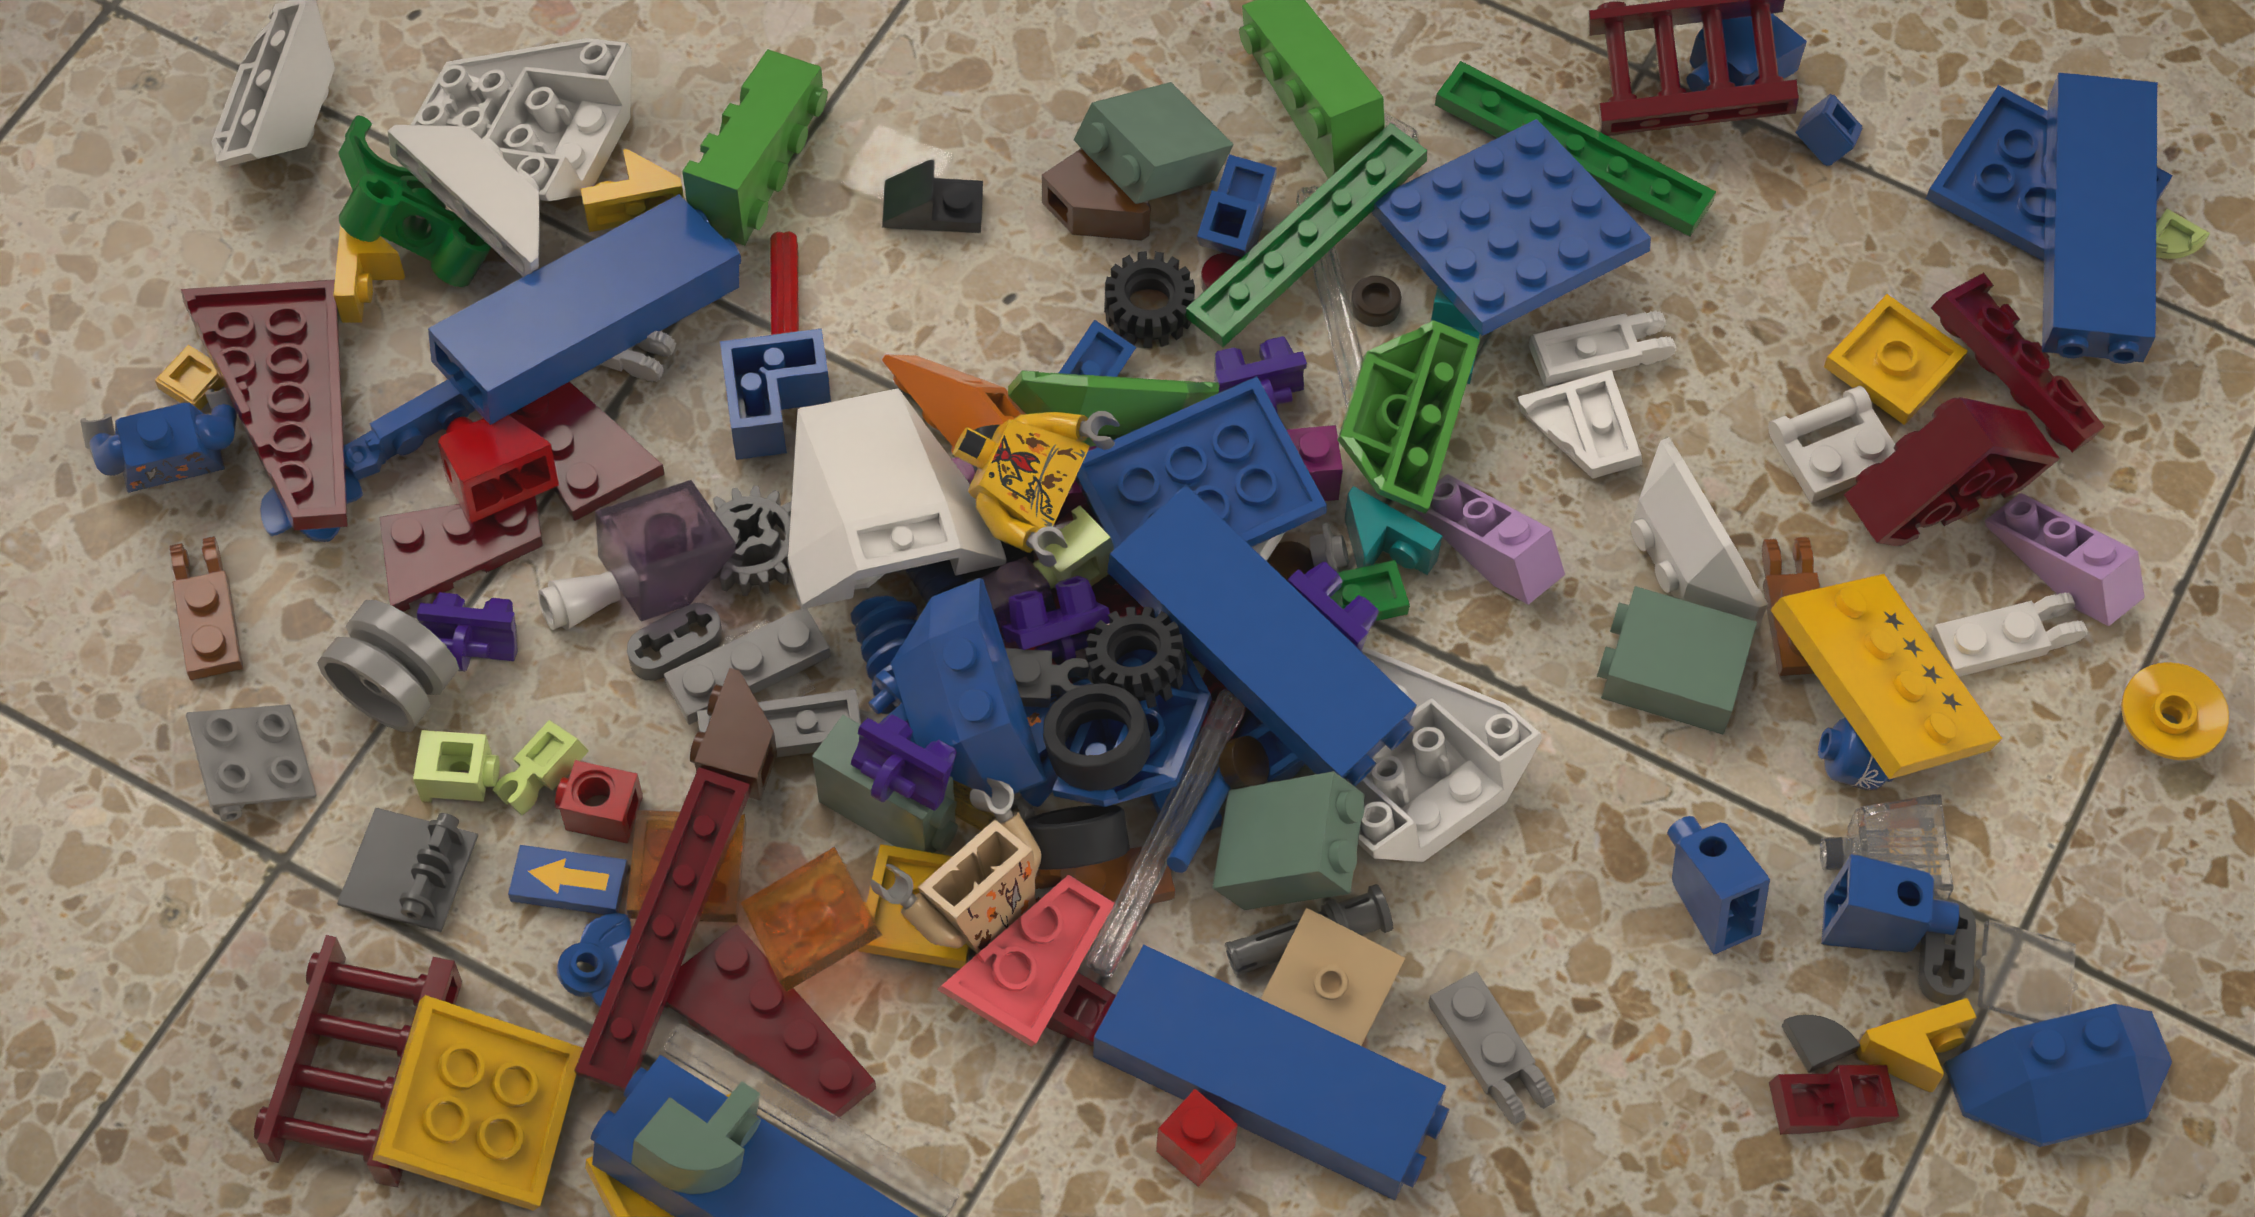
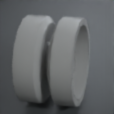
M365 600L346 625L350 637H336L318 660V667L329 684L364 714L387 727L401 732H412L431 707L427 695H440L458 672L459 667L456 658L440 639L408 614L377 600Z

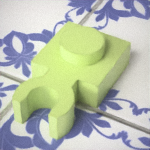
M548 720L513 758L519 765L517 770L503 776L496 783L492 791L506 805L510 804L519 814L523 815L533 807L537 800L538 792L544 785L553 791L559 785L562 777L566 778L571 773L574 761H581L589 751L576 737Z

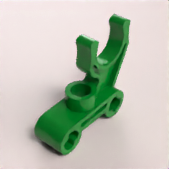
M360 115L355 116L345 134L346 139L338 152L352 188V193L339 214L341 227L349 235L362 241L373 242L381 236L431 261V268L434 274L445 283L455 287L468 286L492 247L454 212L446 209L445 204L429 189L425 188L426 186L408 169L388 163L377 156L369 148L365 140L372 126L371 121Z

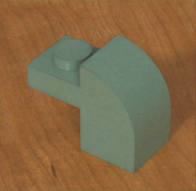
M741 1081L708 1123L669 1097L634 1139L631 1164L661 1185L681 1193L703 1194L726 1186L741 1173L745 1151L742 1147L751 1139L761 1122V1119L757 1117L760 1093Z

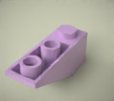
M1449 474L1437 482L1429 510L1426 514L1413 509L1493 586L1527 605L1565 575L1551 528Z
M2019 493L1985 520L1986 527L2057 595L2065 592L2070 593L2075 602L2074 609L2107 626H2110L2145 598L2137 550L2022 493Z

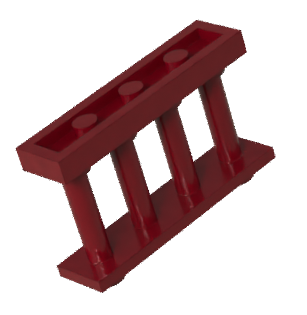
M1670 0L1626 6L1624 2L1613 1L1599 5L1596 10H1589V36L1605 34L1612 88V97L1608 99V102H1603L1599 105L1601 133L1611 136L1795 114L1799 100L1797 79L1784 81V78L1778 74L1771 14L1783 12L1785 0ZM1751 16L1759 79L1753 85L1735 87V84L1729 81L1722 20ZM1702 22L1710 85L1706 87V90L1686 93V90L1680 86L1673 26ZM1654 28L1661 91L1657 93V96L1637 98V95L1632 94L1625 32Z
M326 935L320 953L314 952L309 960L306 971V983L309 987L269 1107L263 1106L257 1115L254 1138L257 1140L267 1161L279 1163L286 1140L361 1155L364 1162H367V1166L377 1184L398 1188L403 1169L372 1160L412 1024L411 1026L404 1025L402 1029L328 1015V1011L337 985L413 1000L415 1007H418L419 1000L425 995L455 1005L462 985V979L455 961L438 957L432 958L428 974H420L418 978L344 964L346 957L337 937ZM320 1036L397 1051V1057L401 1059L395 1077L388 1076L386 1081L311 1066ZM303 1088L380 1103V1108L384 1110L379 1128L371 1129L369 1133L296 1119L294 1115Z

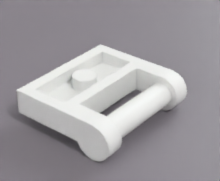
M1862 386L1845 391L1843 398L1791 419L1787 416H1782L1770 421L1768 425L1769 434L1774 445L1811 503L1856 485V477L1864 469L1873 464L1882 463L1895 452V443L1872 409L1871 399ZM1847 417H1851L1856 425L1805 447H1802L1797 439L1800 436Z

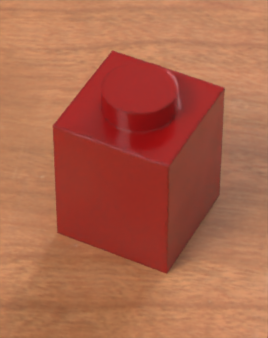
M1194 1089L1158 1128L1156 1152L1199 1187L1235 1148L1238 1124L1199 1091Z

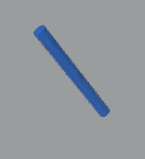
M1249 712L1236 738L1246 736L1263 723L1252 712ZM1219 767L1167 859L1168 867L1177 873H1183L1187 870L1224 803L1228 791L1231 790V787L1223 779Z

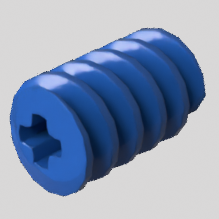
M875 596L863 600L850 613L852 624L856 626L857 641L861 644L862 658L867 663V675L873 681L872 691L874 696L881 692L874 681V676L881 670H885L895 678L891 662L917 621L914 618L918 615V609L914 603L899 602L891 596ZM891 703L881 713L890 714L897 707Z

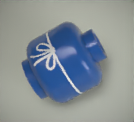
M1845 716L1833 728L1828 727L1824 730L1818 745V756L1824 759L1825 770L1831 780L1864 790H1876L1885 782L1893 780L1888 779Z

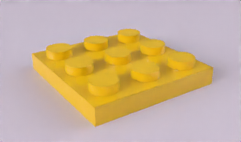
M425 995L418 1003L372 1160L532 1211L536 1210L542 1202L576 1077L574 1070L583 1047Z

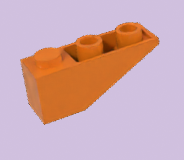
M886 354L882 359L894 374L893 380L902 391L911 395L923 410L922 416L925 421L933 428L939 430L951 444L952 453L966 427L975 430L983 426L1001 425L1009 419L1014 420L1017 416L1026 414L1008 396V391L1005 387L917 355Z

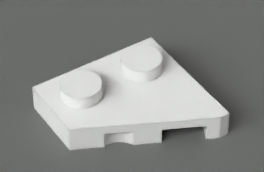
M1612 370L1518 397L1520 412L1591 478L1594 479L1642 465V455Z

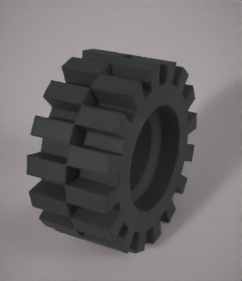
M1147 251L1138 252V261L1136 262L1133 261L1130 255L1122 258V268L1115 264L1111 268V276H1107L1105 282L1104 312H1106L1108 326L1114 325V333L1120 337L1127 333V341L1134 346L1138 338L1144 339L1143 348H1152V341L1154 339L1159 340L1161 347L1169 345L1170 334L1177 341L1183 336V327L1188 329L1191 325V322L1186 317V308L1194 301L1195 285L1194 280H1190V271L1186 266L1179 270V260L1173 256L1168 263H1165L1164 253L1155 251L1154 259H1147ZM1152 289L1164 293L1169 301L1162 308L1145 310L1133 305L1130 298L1135 292Z
M1135 606L1127 607V616L1120 618L1116 610L1108 614L1109 625L1100 620L1095 625L1096 635L1089 633L1087 638L1086 658L1093 684L1107 683L1124 688L1136 697L1138 701L1146 700L1148 709L1157 706L1155 697L1158 695L1166 702L1173 697L1171 686L1180 690L1184 683L1182 675H1187L1188 670L1183 639L1178 625L1175 621L1170 623L1169 615L1162 611L1155 618L1154 609L1144 606L1142 615H1137ZM1146 649L1157 653L1151 661L1141 666L1126 667L1117 664V661L1123 655L1134 650Z

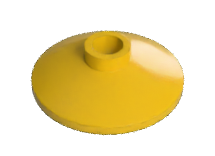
M2172 662L2150 665L2132 677L2122 696V716L2130 734L2145 749L2164 758L2190 760L2204 756L2220 743L2228 728L2229 710L2220 688L2207 675L2188 665ZM2163 714L2172 715L2178 724L2167 721Z

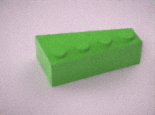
M1254 0L1242 5L1244 26L1239 28L1242 45L1248 54H1253L1329 179L1385 128L1384 98L1305 0Z
M767 49L741 86L740 105L729 103L722 113L719 135L708 133L701 143L700 152L704 153L701 161L697 163L689 160L682 170L687 202L694 209L701 210L706 215L710 225L723 238H729L733 242L745 246L753 230H760L768 213L770 197L774 191L779 192L783 188L788 175L790 159L794 153H801L807 140L808 125L813 116L819 117L826 105L828 91L823 88L822 69L820 66Z

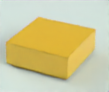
M189 344L155 379L159 390L180 403H191L200 411L208 403L205 392L209 389H214L216 392L224 386L211 358Z

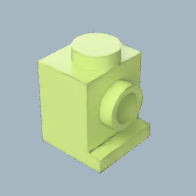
M1081 506L1071 511L1073 521L1059 529L1068 547L1062 548L1058 544H1050L1044 548V550L1054 555L1057 563L1051 567L1044 566L1039 560L1031 564V569L1036 579L1048 591L1052 588L1056 589L1055 584L1059 581L1075 576L1088 579L1090 585L1093 586L1108 575L1109 555L1114 550L1112 539Z
M422 730L413 776L421 801L432 802L433 798L484 801L486 787H495L498 782L499 756L492 755L486 734ZM466 770V771H469V773L458 772V771Z

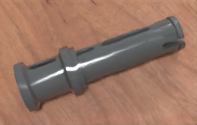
M1377 884L1369 886L1367 893L1339 903L1334 899L1325 901V905L1320 907L1321 911L1316 912L1359 935L1379 929L1384 933L1393 930L1389 906L1381 888ZM1300 919L1266 929L1245 938L1226 942L1227 957L1235 976L1238 977L1262 966L1279 962Z

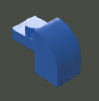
M1229 154L1218 191L1211 190L1197 234L1199 246L1242 258L1257 244L1264 225L1263 216L1277 175L1276 167Z

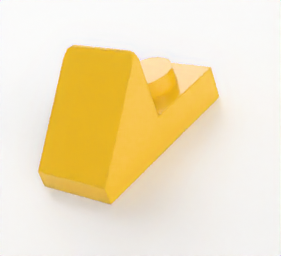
M623 149L628 180L617 182L604 181L595 186L580 189L589 232L618 227L678 194L684 198L680 177L628 149Z
M340 225L333 296L342 323H362L364 303L372 302V280L405 279V273L398 252L381 236L373 242L362 241L349 235Z
M1968 998L1958 1000L1866 1030L1859 1042L1860 1047L1856 1053L1859 1060L1869 1065H1887L1889 1074L1925 1091L1933 1092L1944 1076L1943 1069L1935 1053L1952 1050L1964 1043L1966 1040L1965 1036L1977 1017Z

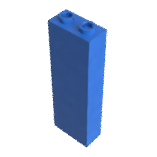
M2058 72L2048 98L2042 352L2057 353L2062 357L2071 359L2086 356L2105 358L2118 364L2144 362L2156 338L2158 82Z
M678 194L429 327L431 362L491 425L642 342L654 331H661L738 289L739 265L741 264L740 252L732 240L723 238L710 225L706 215L701 210L694 209Z
M1187 485L1182 487L1110 553L1107 573L1143 608L1144 606L1153 608L1155 618L1161 611L1169 615L1170 623L1175 621L1179 627L1184 647L1315 774L1334 771L1353 786H1356L1373 770L1376 762L1372 758L1385 745L1391 751L1394 750L1414 729L1409 722L1417 704Z
M1144 944L1094 1036V1058L1182 1100H1185L1196 1089L1236 1122L1239 1127L1393 1200H1396L1403 1184L1414 1187L1427 1158L1419 1153L1426 1136L1437 1139L1450 1110L1442 1106L1446 1085Z
M659 1055L648 1071L641 1067L633 1075L623 1094L627 1099L616 1113L608 1110L601 1117L590 1138L594 1141L592 1165L674 1217H918L761 1117H759L761 1122L756 1132L747 1144L742 1147L745 1151L741 1173L732 1182L718 1190L703 1194L681 1193L661 1185L631 1164L634 1139L669 1097L706 1123H708L728 1098L662 1055Z

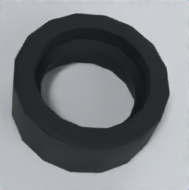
M1102 683L1086 684L1070 690L1052 704L1044 719L1043 739L1049 760L1056 775L1070 786L1087 791L1109 790L1122 785L1142 770L1150 755L1151 737L1145 713L1138 699L1124 688ZM1112 719L1124 723L1129 729L1123 742L1113 750L1100 755H1081L1071 752L1065 745L1070 733L1081 724L1092 720Z
M1086 805L1042 813L1025 821L1041 851L1042 857L1038 869L1058 870L1095 865L1119 858L1130 850L1125 812L1123 808L1117 805L1106 807Z

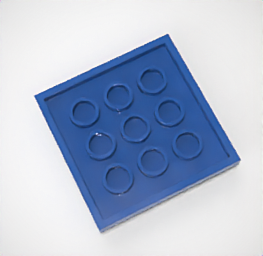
M1537 119L1389 191L1374 204V210L1372 211L1373 216L1481 336L1650 251L1651 237Z

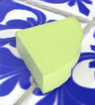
M2166 209L2156 223V257L2177 259L2191 255L2206 243L2210 233L2173 211Z

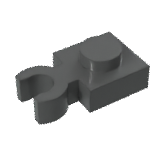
M1005 648L1023 706L1049 708L1051 694H1058L1062 697L1066 692L1081 687L1070 683V678L1088 677L1089 666L1085 659L1072 658L1061 665H1052V651Z

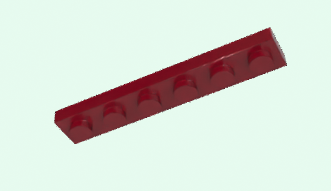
M698 767L574 1071L577 1076L624 1092L633 1075L639 1070L750 796V784Z

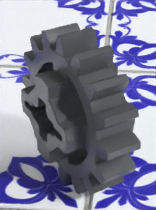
M753 486L750 496L742 497L737 487L733 488L731 493L732 500L727 503L718 496L713 498L715 512L701 511L699 514L701 527L695 528L693 532L695 545L697 546L695 547L696 559L698 564H704L706 578L712 580L720 576L721 588L726 592L735 583L740 584L742 596H748L753 585H759L764 594L770 593L769 582L774 579L784 586L788 584L787 568H789L788 547L791 502L781 506L780 494L776 490L770 493L767 498L761 497L759 486ZM775 524L784 532V541L780 539L779 532L774 531ZM717 540L722 542V548L727 550L725 558L716 547Z

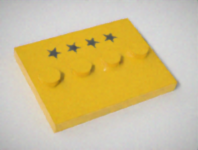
M1885 574L1784 596L1770 609L1888 779L1991 751L2003 739Z

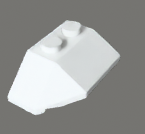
M288 0L275 4L268 16L271 21L257 34L242 60L211 141L216 155V162L223 168L307 147L315 131L314 125L322 103L328 96V86L335 70L316 0Z
M394 125L388 130L390 155L408 169L517 270L522 277L539 269L540 189L535 180L522 169L516 171L504 160V155L500 148L490 138L483 137L481 139L467 126Z
M1670 437L1661 440L1641 492L1633 522L1631 523V533L1636 545L1641 551L1647 550L1655 564V574L1658 583L1666 593L1671 592L1674 598L1756 621L1755 630L1758 629L1768 602L1754 583L1750 571Z

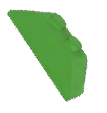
M1433 320L1420 326L1417 330L1396 337L1367 351L1364 355L1337 440L1377 494L1425 514L1429 510L1480 339Z
M1022 370L1008 386V396L1026 414L1062 412L1085 415L1089 418L1098 411L1111 413L1120 426L1105 425L1099 429L1098 436H1107L1112 438V440L1214 396L1219 392L1218 382L1045 373ZM1090 437L1083 441L1089 446H1096Z

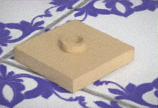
M1306 908L1261 999L1362 1046L1405 957Z

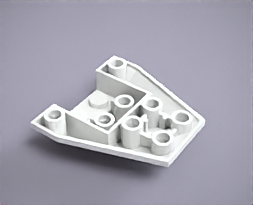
M585 38L448 61L411 125L467 126L481 139L483 137L490 138L500 148L504 155V160L516 171L519 169L526 171L535 180L540 189L539 200L553 201L581 196V188L595 185L630 120L632 49L626 42Z
M899 388L798 409L788 566L801 609L851 599L854 595L856 580L945 560L951 561L955 575L1006 564V556L1001 541L993 537L976 509V499L968 493L969 482Z
M1363 647L1361 652L1417 706L1409 722L1414 727L1412 732L1392 751L1385 745L1372 758L1376 762L1373 770L1359 784L1354 786L1365 794L1364 816L1361 820L1358 844L1374 859L1424 862L1507 802L1542 740L1541 733L1503 702L1370 648Z

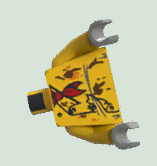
M1098 411L1089 418L1085 415L1062 412L1022 414L1014 420L1009 419L998 426L992 439L968 427L964 429L955 445L953 455L978 468L968 488V493L976 499V509L993 537L1026 552L1035 550L1040 563L1044 566L1051 567L1057 563L1054 555L1044 550V548L1050 544H1058L1062 548L1068 547L1062 532L1058 528L1053 527L1089 450L1090 446L1083 441L1090 437L1094 444L1103 450L1111 449L1115 445L1112 438L1098 436L1099 429L1105 425L1120 426L1111 413Z

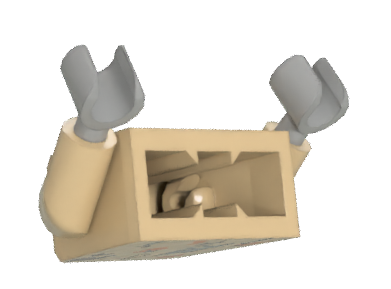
M987 778V782L992 788L991 798L984 791L971 790L970 800L972 805L978 810L993 813L998 821L993 820L918 886L920 893L916 895L912 893L913 881L911 877L892 864H886V867L895 874V883L889 890H886L874 880L870 881L871 888L876 894L891 904H901L903 906L901 913L934 945L958 949L967 944L972 950L979 953L1036 903L1035 877L1042 855L1037 842L1019 812L1012 813L1010 809L1014 802V792L1009 784Z

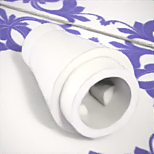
M610 571L599 575L552 580L548 582V587L538 591V600L542 614L552 630L559 627L569 630L607 605L621 599L617 581Z

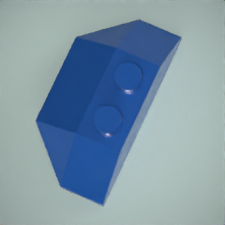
M979 578L931 597L891 662L908 721L913 730L912 734L915 743L925 749L932 741L940 740L955 748L957 754L950 776L953 780L972 789L984 791L989 797H992V788L988 784L987 778L1009 784L1014 794L1047 782L984 580Z
M1146 649L1134 650L1123 655L1117 661V664L1126 667L1141 666L1151 661L1157 653ZM1186 650L1188 670L1187 675H1182L1184 683L1180 690L1171 686L1173 697L1165 702L1158 695L1155 697L1157 706L1149 709L1146 700L1139 701L1145 713L1151 737L1150 755L1142 770L1127 783L1109 790H1083L1070 786L1058 776L1052 789L1055 797L1106 807L1178 785L1212 701L1211 693ZM1112 719L1089 721L1079 726L1069 750L1081 755H1100L1113 750L1123 742L1129 729L1124 723Z
M2111 1004L2009 1029L1947 1060L1943 1066L1962 1116L1976 1122L1980 1120L2003 1133L2035 1146L2043 1147L2145 1122L2169 1071L2172 1059L2152 1011Z

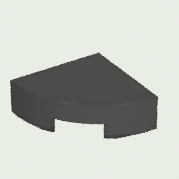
M1797 1015L1785 1019L1782 1024L1783 1030L1808 1073L1857 1052L1860 1047L1859 1042L1851 1032L1841 1024L1826 1017Z

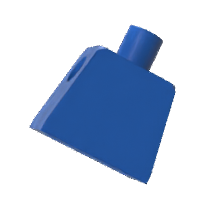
M1771 14L1778 74L1785 79L1799 69L1807 41L1777 16ZM1751 16L1722 20L1729 81L1734 83L1735 87L1753 85L1759 79ZM1703 28L1695 38L1689 60L1691 66L1695 69L1686 78L1692 92L1706 90V87L1710 85Z
M1686 816L1673 823L1667 831L1668 837L1676 847L1672 882L1713 955L1761 935L1770 878L1726 823L1719 822L1702 829L1694 816Z
M1851 854L1824 894L1821 944L1903 953L1911 952L1927 931L1954 935L1959 921V904L1933 899L1934 878L1928 872Z

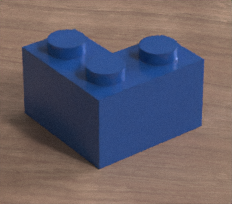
M822 328L720 341L736 460L787 453L781 410L831 402Z

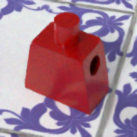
M509 415L491 425L484 418L473 422L468 417H458L448 425L446 434L442 435L438 440L447 482L470 523L559 486L551 444Z

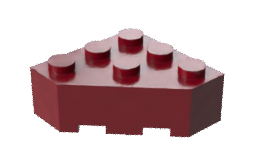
M1963 397L1952 398L1935 409L1932 414L1934 419L1920 431L1910 432L1898 440L1894 445L1895 452L1882 463H1876L1864 469L1856 477L1857 484L1847 491L1844 496L1876 543L1902 546L1918 539L1920 535L1918 527H1930L1940 521L1943 526H1946L1978 511L1980 504L1977 500L1981 498L1985 500L1991 499L1999 494L2006 498L2022 491L2060 458L2026 411Z

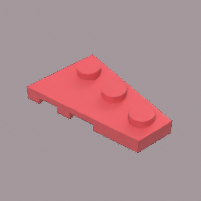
M1067 875L937 990L1032 1047L1039 1040L1115 903L1072 876Z

